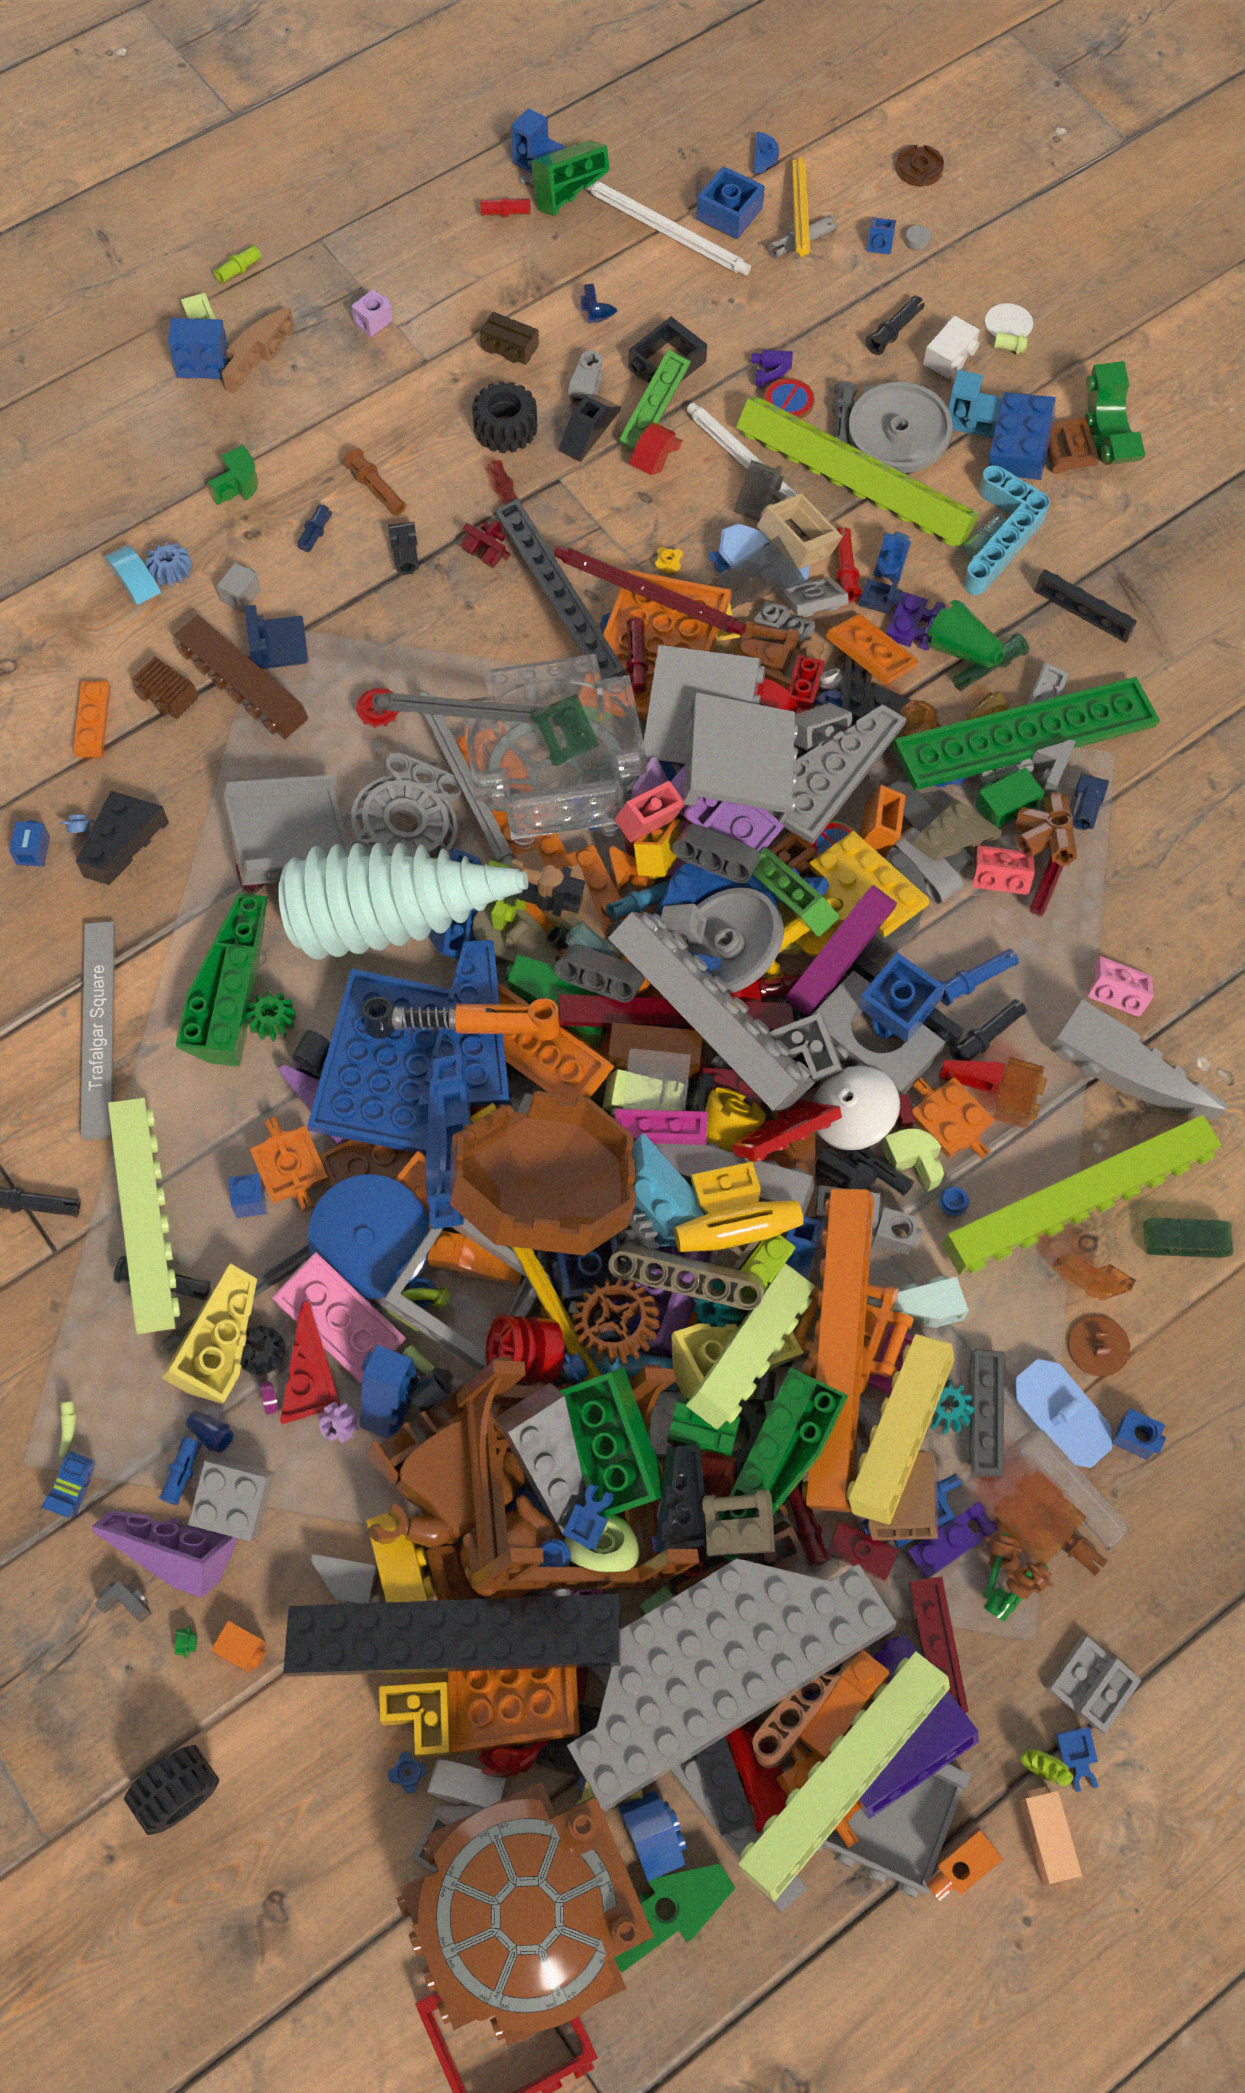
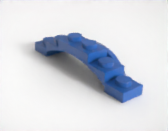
M462 1054L433 1059V1077L430 1080L427 1122L426 1190L427 1203L430 1205L429 1225L434 1230L464 1225V1217L450 1205L452 1135L463 1130L465 1125L473 1124V1121L470 1119V1090L466 1087V1058Z

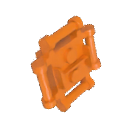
M868 1283L867 1296L881 1299L883 1303L881 1308L869 1304L866 1307L861 1394L866 1389L870 1375L874 1376V1374L887 1378L894 1377L897 1370L894 1366L906 1331L911 1328L914 1318L907 1314L893 1312L899 1290L892 1286L884 1288ZM814 1287L808 1296L812 1299V1302L801 1315L794 1334L803 1352L809 1353L803 1364L802 1373L811 1378L816 1376L817 1373L813 1370V1355L815 1352H818L819 1340H816L815 1336L814 1342L806 1340L818 1307V1293L821 1289ZM891 1324H893L895 1327L882 1362H878Z

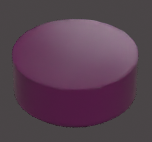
M273 1383L259 1384L265 1415L277 1413L278 1407Z

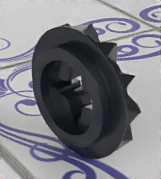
M259 1325L258 1327L247 1328L246 1342L240 1362L241 1368L253 1375H264L272 1372L281 1364L285 1355V1343L282 1336L273 1327ZM265 1341L264 1347L270 1355L259 1353L257 1357H253L255 1352L250 1344L260 1345Z

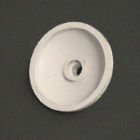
M868 1066L848 1067L841 1072L833 1074L820 1086L813 1100L816 1103L840 1106L842 1118L832 1122L829 1128L816 1131L828 1144L844 1150L863 1149L879 1142L894 1126L900 1110L899 1093L892 1080L882 1071ZM853 1096L851 1101L845 1102L848 1097Z

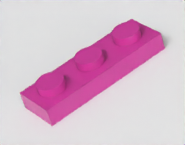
M615 1110V1120L633 1135L634 1142L640 1135L645 1134L655 1144L706 1145L708 1112Z

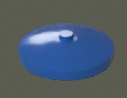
M376 1174L357 1175L347 1178L330 1188L314 1208L308 1228L310 1255L312 1256L315 1252L320 1255L365 1299L385 1297L431 1228L429 1225V1215L420 1198L408 1186L396 1179ZM429 1251L405 1287L411 1284L421 1273L428 1260Z

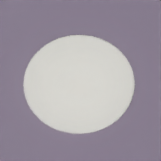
M1003 303L992 307L987 312L985 325L988 331L995 337H997L998 331L1016 336L1024 334V337H1026L1032 331L1033 319L1030 313L1023 307L1016 304Z

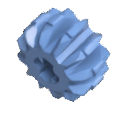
M167 541L161 547L155 544V551H148V559H146L145 565L160 587L168 583L172 588L173 583L177 582L182 585V578H190L189 570L192 569L191 559L189 558L188 551L185 548H181L177 542L172 546Z

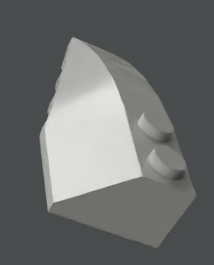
M1083 999L1065 1022L1049 1048L1061 1060L1069 1061L1081 1068L1084 1074L1095 1077L1126 1094L1163 1108L1196 1117L1204 1115L1206 1119L1216 1121L1229 1106L1200 1082L1191 1083L1187 1080L1186 1071L1178 1065L1170 1066L1161 1059L1163 1053L1157 1048L1153 1047L1150 1050L1139 1042L1142 1036Z

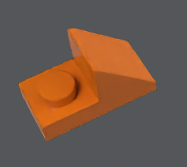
M614 846L610 847L609 867L613 883L619 895L629 881L640 890H645L660 883V878L654 879L649 876L638 875L636 858Z

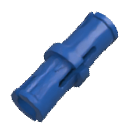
M182 1438L175 1460L167 1468L169 1475L158 1499L172 1505L179 1504V1499L187 1479H191L194 1473L191 1469L202 1443L191 1438Z

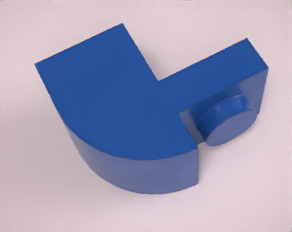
M806 1216L803 1218V1225L788 1231L786 1240L792 1243L796 1249L785 1262L805 1279L808 1278L823 1221Z

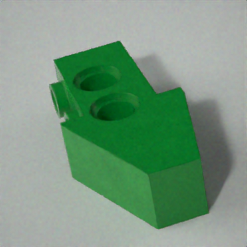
M720 1863L657 1877L647 1882L654 1895L649 1898L647 1893L644 1892L638 1899L654 1937L614 1957L621 1973L678 1931L686 1943L696 1936L736 1888ZM663 1898L672 1901L675 1907L674 1915L668 1920L660 1919L655 1912L657 1901Z

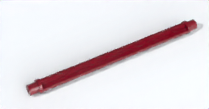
M557 546L554 551V557L561 559L567 565L727 633H735L742 636L746 630V624L739 622L733 616L572 548L566 549L562 546Z

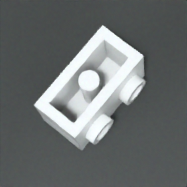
M954 316L927 346L923 365L949 379L955 371L962 369L966 358L969 355L973 356L980 344L978 341L980 330Z

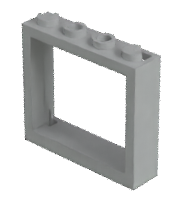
M464 1218V1225L452 1226V1228L528 1278L511 1246L493 1244L466 1218ZM431 1227L380 1305L478 1371H482L486 1367L485 1351L400 1294L443 1230V1228L434 1230ZM533 1286L530 1287L513 1316H526L538 1297Z

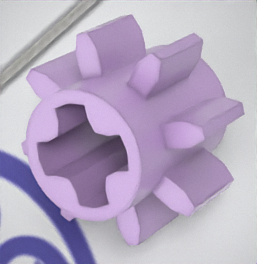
M333 1402L324 1407L325 1412L318 1416L320 1419V1432L330 1442L338 1438L341 1443H344L352 1437L354 1431L359 1429L356 1425L358 1421L357 1414L346 1402L339 1407L336 1402Z

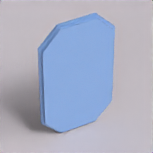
M739 523L722 529L719 553L731 568L787 586L808 581L810 565L797 570L762 531Z
M1036 1359L1015 1378L1016 1402L1068 1464L1092 1468L1112 1449L1111 1424L1060 1363Z

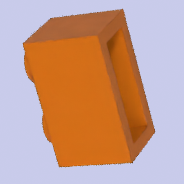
M880 785L864 804L860 837L882 856L901 837L906 795L884 785Z

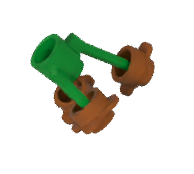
M1005 1532L1003 1534L996 1533L995 1538L989 1536L984 1538L990 1541L987 1551L996 1554L987 1587L982 1593V1596L987 1599L983 1607L1002 1621H1006L1021 1600L1028 1599L1032 1592L1039 1594L1047 1586L1052 1587L1054 1585L1049 1580L1052 1574L1048 1571V1566L1042 1565L1037 1561L1035 1565L1027 1562V1568H1018L1017 1570L1008 1568L1006 1574L1009 1578L1006 1581V1585L1010 1590L1003 1586H999L997 1590L994 1589L1003 1557L1013 1559L1015 1550L1022 1552V1548L1014 1545L1015 1538L1010 1537Z

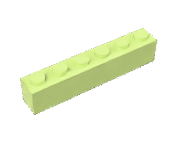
M785 1263L765 1290L760 1305L748 1312L686 1406L716 1430L725 1421L731 1424L742 1410V1407L738 1405L741 1399L746 1401L757 1387L753 1383L756 1377L760 1379L770 1367L771 1363L767 1361L769 1356L775 1357L785 1344V1341L781 1339L784 1334L788 1336L798 1324L799 1320L795 1316L797 1313L802 1315L812 1302V1299L808 1296L815 1286Z

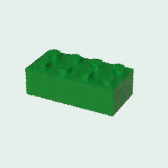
M620 1368L560 1390L565 1396L586 1488L591 1484L599 1486L596 1492V1499L599 1502L603 1499L605 1492L613 1494L612 1503L607 1508H604L601 1514L608 1517L661 1498L664 1477L625 1368Z

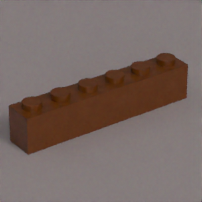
M199 615L195 616L174 634L179 645L176 648L182 657L186 660L191 658L194 661L195 667L203 675L208 673L213 683L220 690L225 688L230 698L236 704H244L249 715L255 720L260 718L263 721L264 727L272 735L277 733L286 740L309 719L300 701Z

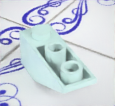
M939 1276L923 1286L918 1287V1284L913 1283L900 1288L893 1312H901L913 1317L914 1324L936 1328L963 1321L969 1310L958 1278L947 1279V1276ZM870 1297L871 1299L867 1301V1304L881 1308L883 1300Z

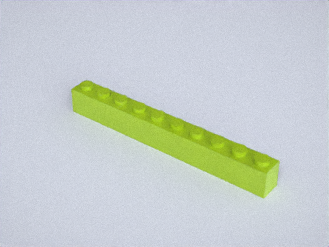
M758 396L748 398L736 426V428L743 431L745 437L752 440H761L769 450L781 451L787 454L786 458L788 460L808 465V470L815 474H825L831 478L830 481L833 484L841 487L845 485L853 489L852 493L860 498H870L875 501L874 504L878 508L883 510L890 509L898 513L897 517L905 522L913 521L920 525V530L943 537L942 541L950 546H959L967 542L980 513Z
M1201 1115L949 1233L941 1244L959 1275L967 1271L971 1275L987 1267L986 1262L994 1258L997 1262L1008 1258L1013 1254L1012 1250L1021 1246L1025 1250L1038 1243V1237L1045 1234L1048 1237H1053L1065 1229L1064 1225L1070 1222L1078 1225L1091 1217L1089 1213L1097 1209L1100 1213H1103L1116 1205L1114 1201L1124 1198L1125 1201H1128L1141 1193L1140 1189L1146 1186L1153 1189L1166 1181L1165 1177L1171 1174L1175 1178L1185 1174L1191 1169L1190 1165L1196 1162L1200 1166L1210 1162L1216 1157L1214 1153L1222 1144L1205 1116Z

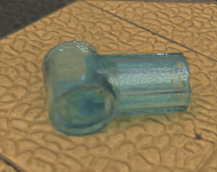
M583 921L578 922L566 936L565 942L568 945H581L620 960L624 956L610 940L603 939Z

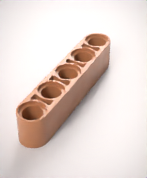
M868 1646L863 1649L866 1653H868ZM860 1652L837 1665L841 1668L837 1674L830 1675L825 1673L780 1702L753 1737L754 1754L761 1766L775 1768L784 1761L800 1741L801 1733L816 1716L836 1687L843 1671ZM808 1690H815L820 1694L813 1701H808L802 1697ZM787 1716H795L799 1719L798 1724L793 1727H786L781 1722ZM767 1742H773L778 1746L776 1751L771 1754L761 1752L760 1748Z

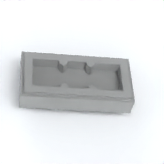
M1045 662L1041 667L1026 705L1061 696L1070 673Z

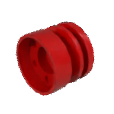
M499 1315L493 1320L488 1331L485 1346L486 1367L495 1358L510 1357L512 1361L525 1362L526 1375L517 1384H520L522 1381L525 1384L536 1382L553 1383L561 1371L564 1360L565 1344L559 1323L553 1318L530 1317L526 1319L524 1316Z

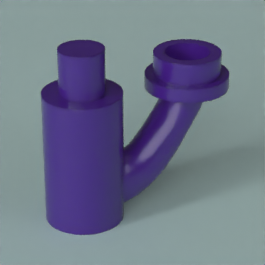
M762 349V353H752L751 363L761 364L762 368L761 370H756L755 386L764 388V383L778 379L785 375L789 369H792L793 351ZM765 368L774 369L772 371L765 373Z

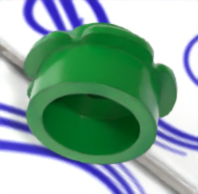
M187 1625V1628H177L175 1638V1655H183L187 1659L190 1652H196L197 1632H191L190 1625Z

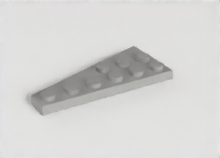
M882 704L857 720L856 724L844 732L840 731L823 746L820 744L798 758L793 765V771L797 772V779L792 795L796 796V805L793 813H789L782 823L784 827L813 844L905 725L906 718ZM767 810L779 821V812Z

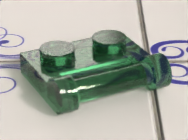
M577 693L540 708L531 714L534 724H538L551 754L549 759L553 766L561 765L568 759L599 746ZM556 716L568 746L560 749L548 721L550 717Z

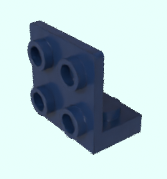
M256 605L245 606L249 652L252 661L261 669L308 663L302 616L264 620L263 615L258 616Z

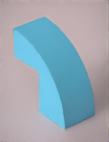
M125 545L104 556L113 576L119 577L133 605H138L161 593L149 570L129 545Z

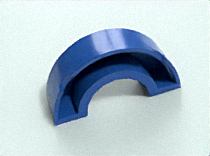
M687 863L680 867L672 876L659 903L657 914L662 915L663 906L698 905L708 897L732 888L757 890L766 895L777 909L778 907L772 893L753 875H751L747 882L737 883Z

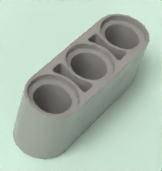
M911 827L901 834L900 839L892 847L902 851L911 858L923 875L927 895L935 903L941 904L963 888L962 879L944 858L934 861L912 845L920 832L916 828Z

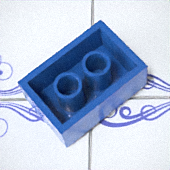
M1004 392L989 454L990 466L1002 467L1018 478L1042 479L1055 421L1056 397Z

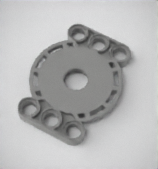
M403 753L390 754L384 766V773L387 777L370 782L359 792L354 800L350 814V825L355 840L349 843L346 852L349 855L352 846L355 843H360L365 847L370 856L373 846L379 842L386 847L390 856H392L393 850L398 843L405 845L411 857L415 856L419 845H424L427 848L430 857L436 852L440 853L441 849H445L449 853L454 845L457 834V818L450 803L457 801L462 792L455 776ZM399 762L404 766L405 770L401 772L394 771L390 764ZM418 773H425L430 777L431 781L421 782L417 779L416 775ZM452 784L457 792L447 793L442 788V785ZM361 799L365 800L363 808L357 809ZM397 813H407L416 820L417 829L413 832H403L396 829L390 820ZM356 819L360 820V832H358L356 826ZM446 835H451L450 842L446 847L444 843Z

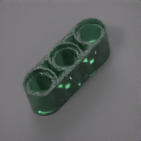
M1151 1218L1143 1221L1144 1249L1146 1254L1224 1258L1234 1254L1232 1224L1228 1221Z

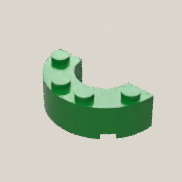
M1124 361L1096 364L1093 366L1091 375L1086 378L1088 412L1085 413V418L1087 419L1099 459L1105 465L1137 462L1145 457L1141 433L1132 432L1127 419L1126 398L1130 384Z

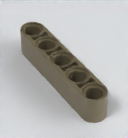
M623 1244L617 1247L609 1260L610 1272L614 1277L621 1278L622 1280H632L638 1284L744 1310H752L760 1305L765 1291L763 1280L754 1274L632 1244ZM620 1255L628 1256L632 1261V1266H621L617 1257ZM648 1264H660L664 1273L661 1275L651 1273ZM683 1270L689 1271L694 1275L695 1280L690 1283L684 1282L680 1278L679 1272ZM719 1278L725 1282L726 1288L716 1290L711 1286L710 1280ZM744 1286L754 1287L758 1295L748 1298L742 1294L741 1288Z

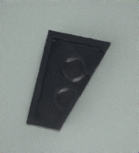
M699 1444L667 1448L655 1553H661L666 1549H688L707 1545L706 1521L702 1505L705 1489Z

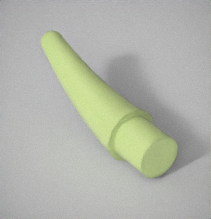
M413 1345L403 1352L405 1356L413 1359L415 1368L425 1375L435 1368Z
M73 1401L60 1403L62 1414L60 1416L62 1426L60 1458L66 1456L74 1434L76 1414Z

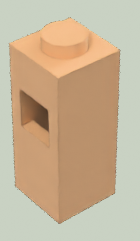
M1047 1787L1027 1791L1029 1798L1021 1800L1020 1805L1042 1884L1048 1885L1081 1877V1869L1059 1792L1048 1793Z

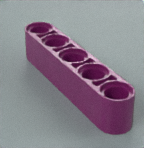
M872 885L790 990L786 1000L807 1017L811 1016L890 916L897 902L878 887Z

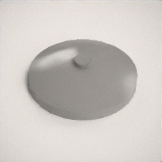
M890 382L868 390L856 401L850 413L848 433L853 447L902 473H911L931 466L943 456L951 440L953 423L947 405L931 390L914 383Z
M732 888L708 897L697 905L698 909L707 918L702 944L688 945L686 950L722 958L720 970L712 969L711 976L713 978L717 976L728 986L727 992L731 994L754 983L772 965L783 941V920L779 910L766 895L754 889Z

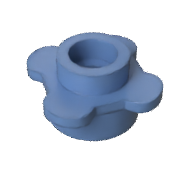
M86 814L69 815V821H60V823L67 825V833L90 831V823H94L95 819H86Z

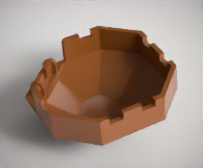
M536 1091L533 1093L528 1114L514 1112L510 1105L502 1104L492 1113L473 1124L465 1125L463 1130L452 1135L450 1205L493 1244L585 1256L628 1227L636 1204V1192L633 1191L635 1180V1161L632 1158L633 1135L590 1098L577 1096L574 1103L558 1100L559 1094Z

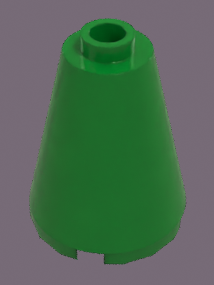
M959 600L951 601L950 604L953 606L948 610L943 608L934 619L928 632V636L932 637L931 642H927L928 646L935 651L988 668L998 665L1005 655V651H1003L1004 644L964 603Z

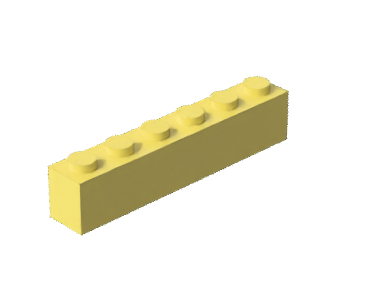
M915 1334L912 1344H908L905 1347L902 1359L903 1366L901 1371H896L892 1380L893 1390L890 1398H885L881 1407L882 1417L879 1425H874L871 1430L869 1439L871 1445L868 1452L861 1455L858 1464L859 1474L856 1481H851L847 1490V1500L850 1502L853 1514L890 1525L955 1360L951 1343Z

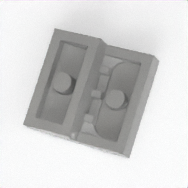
M1081 1636L1045 1689L1080 1718L1105 1734L1142 1680L1118 1658H1111L1088 1636Z

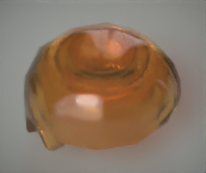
M912 700L901 707L899 714L906 718L905 725L899 731L903 737L941 727L938 721L937 710L928 702Z

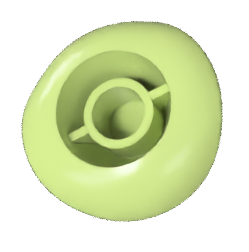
M611 1515L607 1517L609 1518L596 1549H589L568 1537L565 1538L564 1542L570 1549L571 1562L594 1571L620 1572L631 1569L638 1561V1540L631 1526L624 1519Z

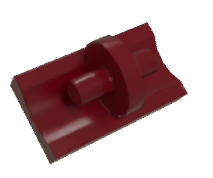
M497 520L493 521L490 525L483 522L481 529L485 531L484 533L466 522L462 528L466 535L460 544V547L465 552L474 556L479 547L483 546L486 549L480 559L491 568H494L501 558L506 561L511 554L505 550V545L496 540L498 539L503 542L506 538V535L501 532L502 523Z

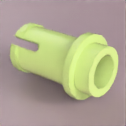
M998 331L994 348L1015 351L1019 355V353H1025L1028 338L1024 337V334L1016 336Z

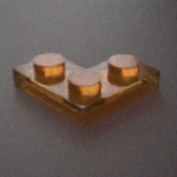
M1071 1253L1057 1258L1052 1269L1061 1274L1060 1276L1063 1280L1084 1288L1087 1295L1096 1300H1106L1129 1292L1136 1281L1111 1264L1095 1269Z

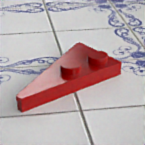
M310 1299L301 1303L280 1417L281 1425L325 1412L324 1407L333 1402H336L338 1407L341 1405Z

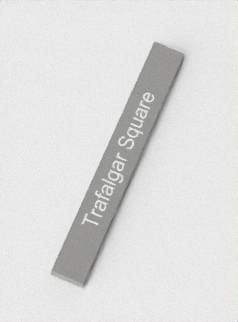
M114 922L85 924L81 1138L83 1141L112 1139L108 1103L113 1102L116 936Z

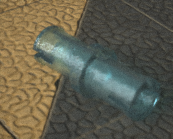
M996 514L989 523L979 527L976 530L975 536L963 545L964 553L968 557L974 558L1007 519L1000 514Z

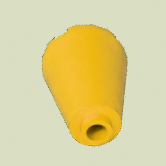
M717 1087L715 1091L712 1090L709 1094L705 1112H708L706 1143L715 1144L722 1150L733 1153L732 1144L762 1126L766 1118L764 1111L755 1102H753L752 1106L745 1103L744 1099L746 1096L728 1088Z

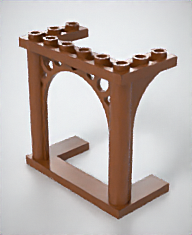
M499 1357L493 1359L487 1367L480 1371L474 1379L457 1393L458 1407H466L479 1559V1571L471 1576L472 1590L656 1589L699 1563L697 1549H666L660 1554L652 1552L651 1537H656L652 1502L623 1511V1519L631 1526L639 1544L638 1561L627 1571L601 1572L584 1567H537L544 1562L542 1548L508 1549L502 1466L509 1444L505 1437L503 1440H497V1433H502L494 1418L498 1416V1408L508 1410L547 1384L536 1382L528 1386L517 1385V1382L526 1375L525 1362L512 1361L510 1357ZM658 1364L646 1365L639 1373L628 1379L647 1433L649 1431L652 1411L659 1394L676 1381L674 1369L661 1368V1365ZM562 1384L556 1388L560 1391L575 1384Z

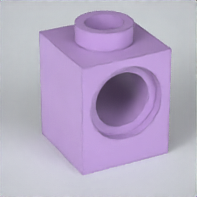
M374 289L351 305L354 324L370 337L393 321L392 305L389 299L384 295L381 296Z

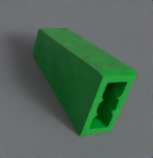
M517 955L514 964L508 965L505 974L509 990L528 1004L545 998L554 1001L558 1006L559 994L603 996L561 980L555 973L554 965ZM563 1026L598 1048L601 1047L607 1030L606 1027Z

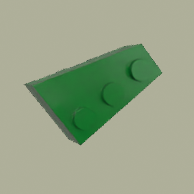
M588 140L531 160L537 210L555 216L560 212L559 208L568 201L572 202L576 199V194L582 189H588L610 170L607 145Z

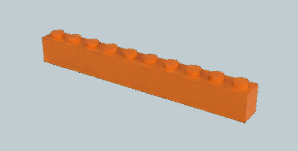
M831 1189L830 1199H826L825 1214L826 1217H829L828 1229L823 1231V1246L826 1248V1259H822L820 1264L821 1278H824L823 1290H819L818 1307L822 1310L821 1321H817L815 1327L816 1340H819L818 1352H815L813 1355V1370L817 1372L816 1380L849 1396L821 1456L809 1470L808 1481L803 1483V1500L813 1510L852 1512L850 1502L847 1500V1490L851 1481H854L874 1210V1197L869 1190Z

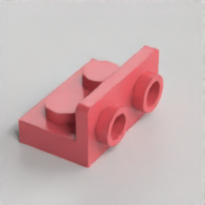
M977 845L975 874L973 878L974 888L1024 895L1029 894L1035 872L1034 856L1027 858L1022 851Z

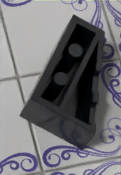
M110 791L76 859L82 876L110 885L133 861L132 857L142 847L146 848L151 843L150 839L160 828L164 829L169 824L163 806Z

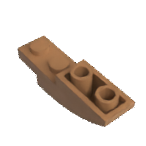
M283 308L262 318L245 330L226 350L229 363L222 371L225 390L235 394L240 385L245 383L253 367L255 368L258 365L260 358L269 362L273 355L279 352L286 337L290 336L294 330L295 324L290 308Z

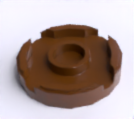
M918 145L904 148L898 154L896 162L897 175L902 181L909 185L922 187L932 185L942 177L944 159L938 150L924 145V148L917 147Z

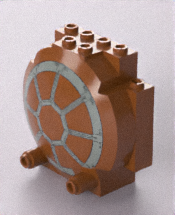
M539 1782L426 1835L428 1843L422 1845L429 1864L433 1865L436 1863L438 1870L400 1887L402 1895L396 1899L403 1917L410 1916L412 1919L414 1931L410 1932L409 1938L416 1956L423 1953L427 1966L423 1967L422 1971L430 1992L437 1989L439 1997L442 1998V2001L436 2004L444 2025L451 2022L453 2029L456 2030L474 2020L482 2021L495 2015L494 2018L490 2019L497 2040L505 2038L509 2047L537 2032L567 2023L586 2012L593 2005L627 1989L614 1957L653 1938L654 1935L597 1797H592L555 1814L543 1782Z

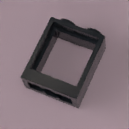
M671 316L629 349L628 367L635 375H639L649 384L658 368L647 359L669 343L682 353L685 359L691 361L681 380L682 382L706 362L707 343Z

